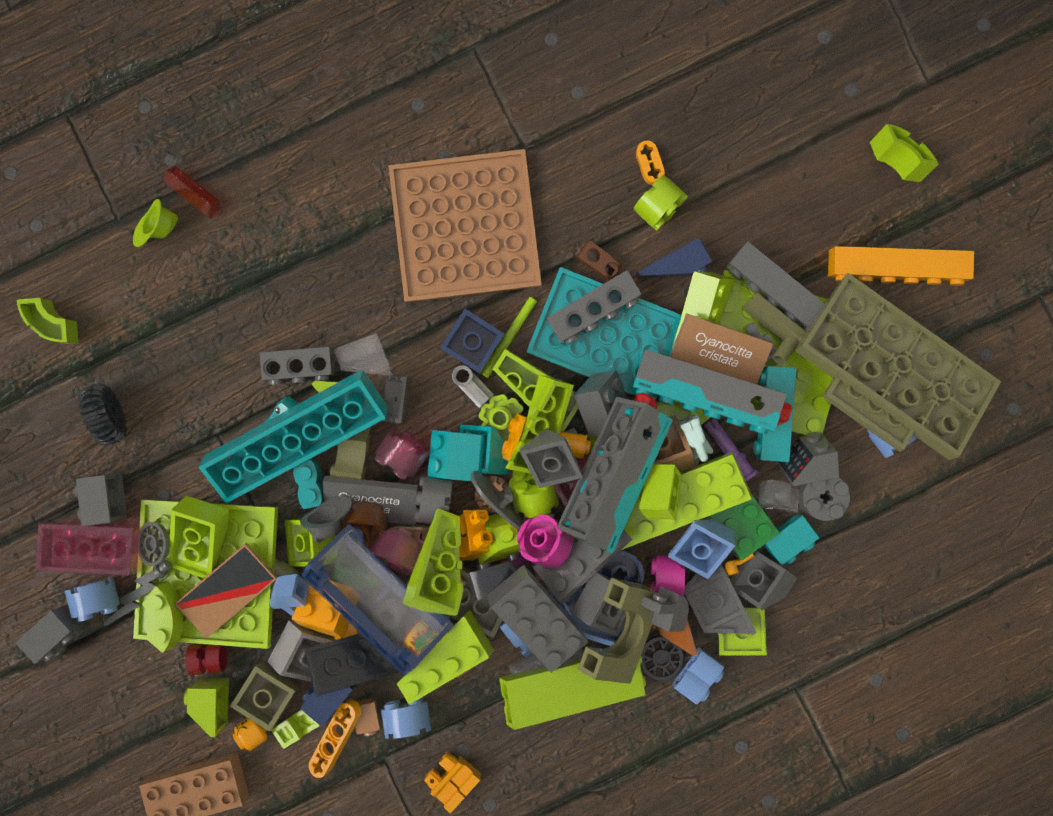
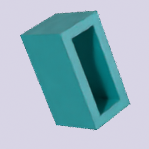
M796 514L777 528L779 534L764 544V547L776 563L788 565L796 560V555L802 550L805 552L814 547L815 541L819 537L803 515Z

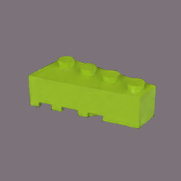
M469 610L445 634L416 668L397 683L408 704L420 699L492 655L494 649L472 612Z

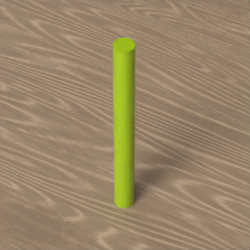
M528 298L481 374L486 378H489L493 372V367L504 349L509 347L537 303L535 299Z

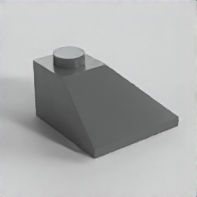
M758 551L753 552V558L739 565V573L733 575L730 582L737 594L759 609L764 610L785 598L798 578Z

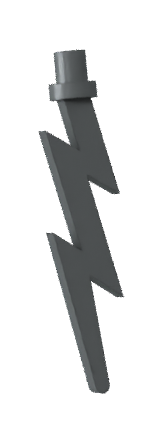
M165 560L162 564L155 566L151 572L135 580L134 582L143 586L120 598V603L125 606L105 620L103 625H110L140 607L142 604L134 601L150 593L157 586L152 581L164 578L172 564Z

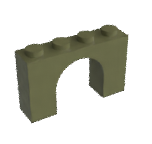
M611 578L603 601L621 610H625L626 622L623 632L618 640L608 648L586 647L578 670L595 680L631 684L652 626L653 611L641 606L643 596H653L654 593H659V591L646 585Z

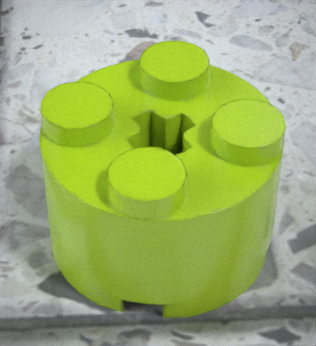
M662 175L654 182L653 187L644 193L633 209L656 231L676 213V208L680 207L688 198L665 175Z
M513 471L509 487H511L513 492L512 502L514 511L517 514L521 512L524 513V517L535 518L538 517L537 515H548L551 513L550 509L554 506L557 508L559 505L557 484L538 488L532 474Z

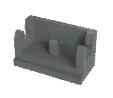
M386 375L383 400L387 404L388 410L386 418L382 421L404 424L410 378Z

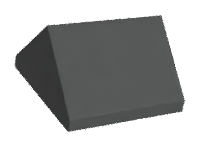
M545 429L520 448V453L538 488L583 478L581 468L566 438L562 435Z

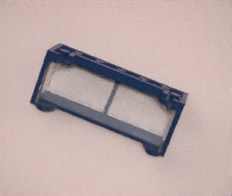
M348 524L307 564L301 576L405 676L416 668L454 624L450 622L451 618L449 615L424 612L404 605L403 600L407 586L364 545V534L362 531Z

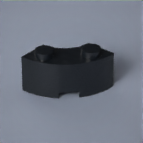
M518 552L508 555V560L494 565L491 564V561L477 565L478 569L470 572L477 600L486 599L490 592L523 565L536 578L532 562L525 559Z

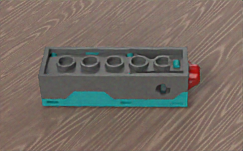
M646 349L643 352L632 388L637 389L636 394H654L659 396L658 401L671 405L676 401L682 403L681 408L696 412L698 408L704 410L705 416L719 420L723 416L727 418V423L743 427L745 423L750 425L749 430L766 435L767 431L775 432L777 426L786 423L792 411L791 404L785 402L787 394ZM753 397H755V402L758 403L756 409H753L754 405L750 403Z
M645 393L637 394L633 400L616 397L582 471L583 478L578 480L557 525V529L613 554L673 421L657 410L655 398Z

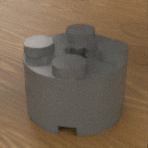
M421 476L419 489L422 491H418L416 497V505L420 509L416 508L415 522L431 524L438 508L450 513L453 480Z
M839 477L798 485L796 500L806 515L819 520L830 521L841 518L847 510L850 502L849 487ZM820 494H825V499H821Z

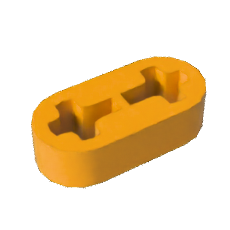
M651 141L641 142L636 150V158L645 182L653 185L657 179L665 174L664 167L656 145ZM643 147H646L647 150H652L649 155L650 161H648L645 154H641ZM650 165L653 166L654 171H659L657 179H654L653 176H648L651 171Z

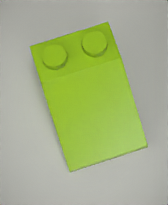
M186 495L171 510L169 562L172 564V568L201 578H205L216 569L228 529L229 509Z

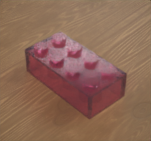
M55 521L38 524L36 571L133 575L137 573V538L140 526L115 524L82 526L81 523Z

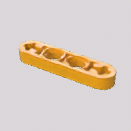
M347 700L337 708L309 762V770L314 777L321 778L325 776L335 765L361 716V707L357 701ZM336 724L343 728V735L337 733ZM327 742L332 744L334 748L333 753L327 750Z

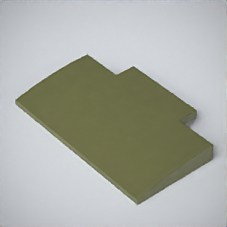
M849 273L845 274L795 349V352L833 378L822 395L824 399L899 452L905 450L911 437L914 435L948 460L960 457L1001 383L996 377Z

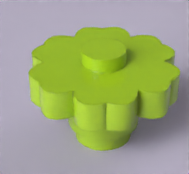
M505 394L492 396L489 401L490 404L486 403L481 406L479 418L484 421L481 426L495 427L503 441L509 438L510 432L508 428L511 419L515 418L516 414L522 415L524 407L516 398L508 400Z

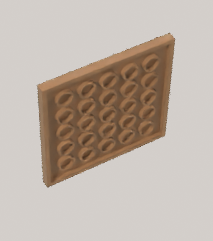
M525 149L388 165L405 303L542 286Z

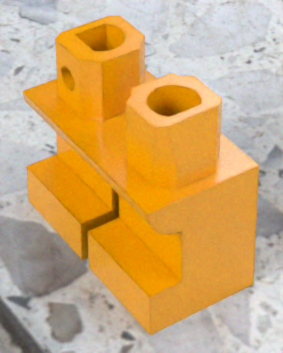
M463 510V514L459 515L461 531L459 552L460 560L474 561L490 551L489 544L493 542L492 534L486 531L485 522L489 519L486 510Z
M446 752L439 761V764L446 770L441 776L432 768L425 776L424 781L431 788L430 794L437 797L444 804V808L451 814L480 781L481 772L463 757L459 756L456 758L449 752Z

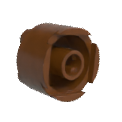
M352 502L351 509L341 518V526L337 535L348 524L353 528L357 527L364 534V545L373 553L383 546L388 520L384 513V508L379 504ZM347 548V552L355 555L351 550Z

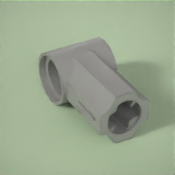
M462 365L454 369L452 373L454 383L462 389L478 408H481L494 395L467 366ZM461 370H466L469 373V379L465 383L457 380V374Z

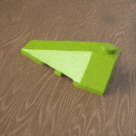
M439 508L436 510L410 577L403 600L404 605L424 612L453 616L458 614L463 595V583H461L460 574L462 561H460L459 546L461 545L459 516Z

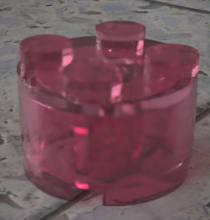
M391 427L375 451L377 455L374 459L381 465H389L395 469L394 473L402 479H406L407 476L414 477L430 452L429 450L424 452L425 446L405 432L400 435L396 433L397 428Z

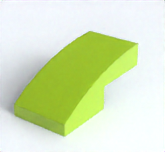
M300 709L273 727L271 731L284 749L320 725Z

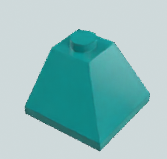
M460 425V433L485 435L481 473L508 475L509 469H506L509 461L502 458L504 441L496 428Z

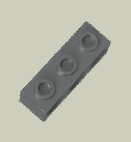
M331 347L260 352L261 377L263 381H269V385H281L283 380L292 379V383H304L306 378L314 377L315 381H328L329 376H335L334 352ZM323 358L326 361V367L324 370L318 371L316 362ZM300 360L303 363V369L296 373L293 365L296 361ZM277 362L280 365V370L277 374L273 375L270 368L273 363Z

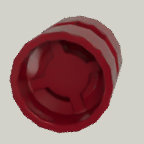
M205 644L188 645L186 668L189 675L204 674L206 670L210 674L223 673L227 666L226 646L209 644L207 646Z

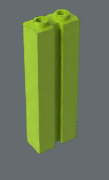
M640 656L631 684L591 678L578 670L582 657L565 661L552 673L544 666L499 677L502 697L505 700L506 723L509 727L516 730L644 696L646 681L641 672L642 657Z

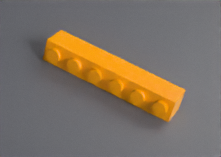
M835 246L829 250L828 277L835 278V281L840 282L845 274L849 273L853 277L858 278L860 282H873V279H881V283H895L896 280H904V284H917L919 281H927L928 285L942 284V281H948L950 285L959 286L973 279L974 251Z

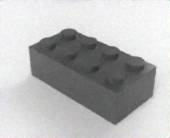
M525 565L520 567L487 595L490 607L551 673L588 643L582 629Z

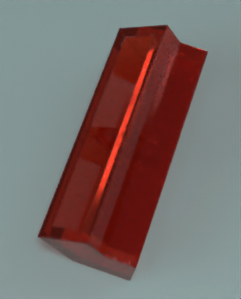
M174 166L166 170L162 181L211 219L220 209L218 207L220 201L178 167Z

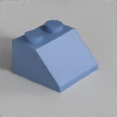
M714 519L694 520L670 551L668 557L709 579L735 547L734 530Z

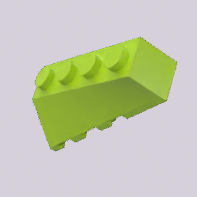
M504 349L493 367V370L529 407L539 375L551 377L508 349ZM574 390L571 393L561 432H564L578 410L574 397L576 392Z
M539 375L521 439L506 469L531 474L520 453V448L545 429L560 434L574 385L559 379Z

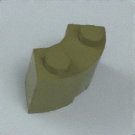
M371 427L335 445L338 446L336 463L331 466V477L364 480L367 468L364 465L366 452L369 453Z

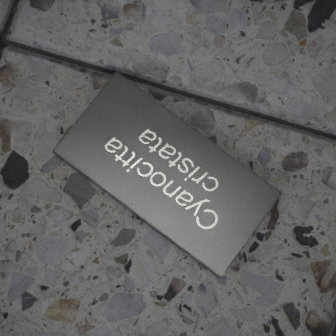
M324 476V502L333 497L344 496L351 499V502L379 504L384 508L388 523L416 525L415 512L417 508L418 485Z

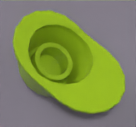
M156 199L139 221L134 231V246H142L149 238L167 237L176 225L178 216L161 206V201Z

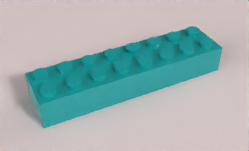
M362 369L209 452L202 459L199 469L224 502L228 503L384 420L387 415L388 406Z

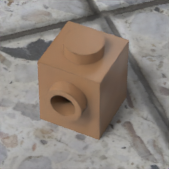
M378 697L358 700L357 702L361 707V716L354 727L356 728L357 735L364 733V736H370L378 733L377 730H380L383 724Z

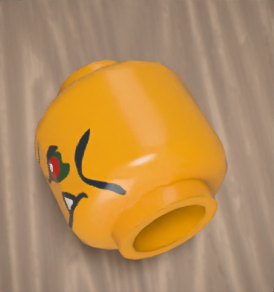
M248 717L234 726L235 732L232 736L241 750L245 748L251 751L267 740V729Z

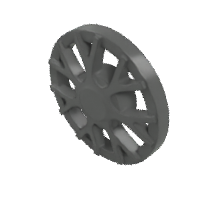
M148 522L139 531L137 550L141 560L146 565L158 566L168 556L170 548L169 536L162 524Z

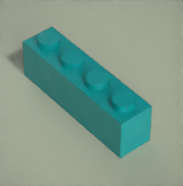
M766 366L759 377L758 382L762 387L787 394L785 402L791 404L792 411L789 420L777 426L775 432L767 431V435L758 433V441H754L753 453L756 455V459L789 462L796 368Z

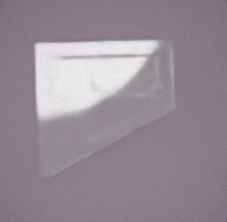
M377 333L334 349L341 371L358 372L363 369L367 374L393 375Z

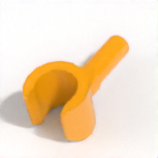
M753 553L744 560L737 559L727 562L725 564L726 574L728 576L738 574L737 566L753 558Z

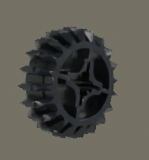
M105 383L89 385L80 391L78 397L80 403L78 406L81 410L80 414L83 417L86 430H89L91 437L102 446L112 445L123 440L126 437L127 421L125 420L119 399L112 392V389Z

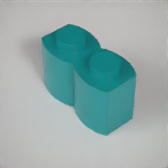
M316 459L308 460L294 467V478L299 485L298 499L303 509L319 506L324 502L323 484L321 482L322 469Z

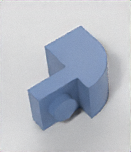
M298 574L277 577L269 602L270 606L273 609L282 608L293 616L296 607L305 606L309 583Z

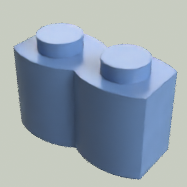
M700 647L696 650L697 655L690 657L686 666L672 683L674 689L696 705L700 701L703 702L710 694V686L714 682L718 683L724 674L722 663Z

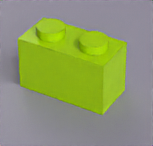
M652 465L643 485L642 495L638 498V507L647 519L675 520L682 476L675 465Z

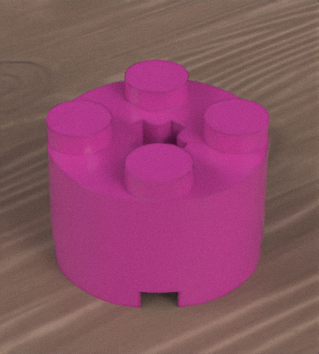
M537 515L538 517L525 521L517 536L521 555L543 568L561 567L571 553L574 537L557 529L559 522L547 515Z
M656 555V558H652L651 575H655V581H651L650 588L659 591L661 586L684 596V566L669 558L668 555Z

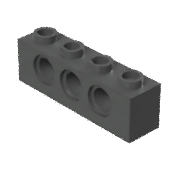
M626 270L546 318V321L559 343L566 342L568 345L579 338L577 334L585 330L588 333L599 326L597 322L603 318L608 321L619 314L617 310L623 306L628 309L639 302L637 298L640 297L641 292ZM617 292L621 297L620 302H610L608 298L609 293ZM591 304L599 305L601 313L599 315L590 314L588 306ZM573 315L578 316L581 320V325L579 327L570 326L568 318Z

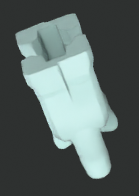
M695 414L679 420L680 427L684 431L694 460L699 457L702 462L707 461V454H712L713 449L705 439L698 415Z

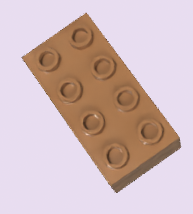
M238 752L149 776L139 785L147 816H208L241 807L249 798Z

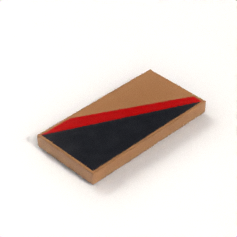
M246 542L175 603V606L207 639L272 584L278 576Z

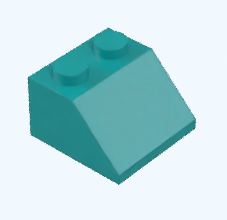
M432 430L427 477L472 481L471 473L473 471L481 473L485 435Z

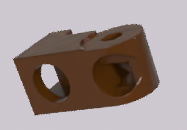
M591 240L584 245L575 260L586 265L607 281L613 279L622 267L611 255Z

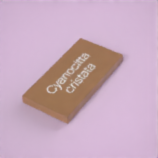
M686 313L669 357L757 385L773 343Z

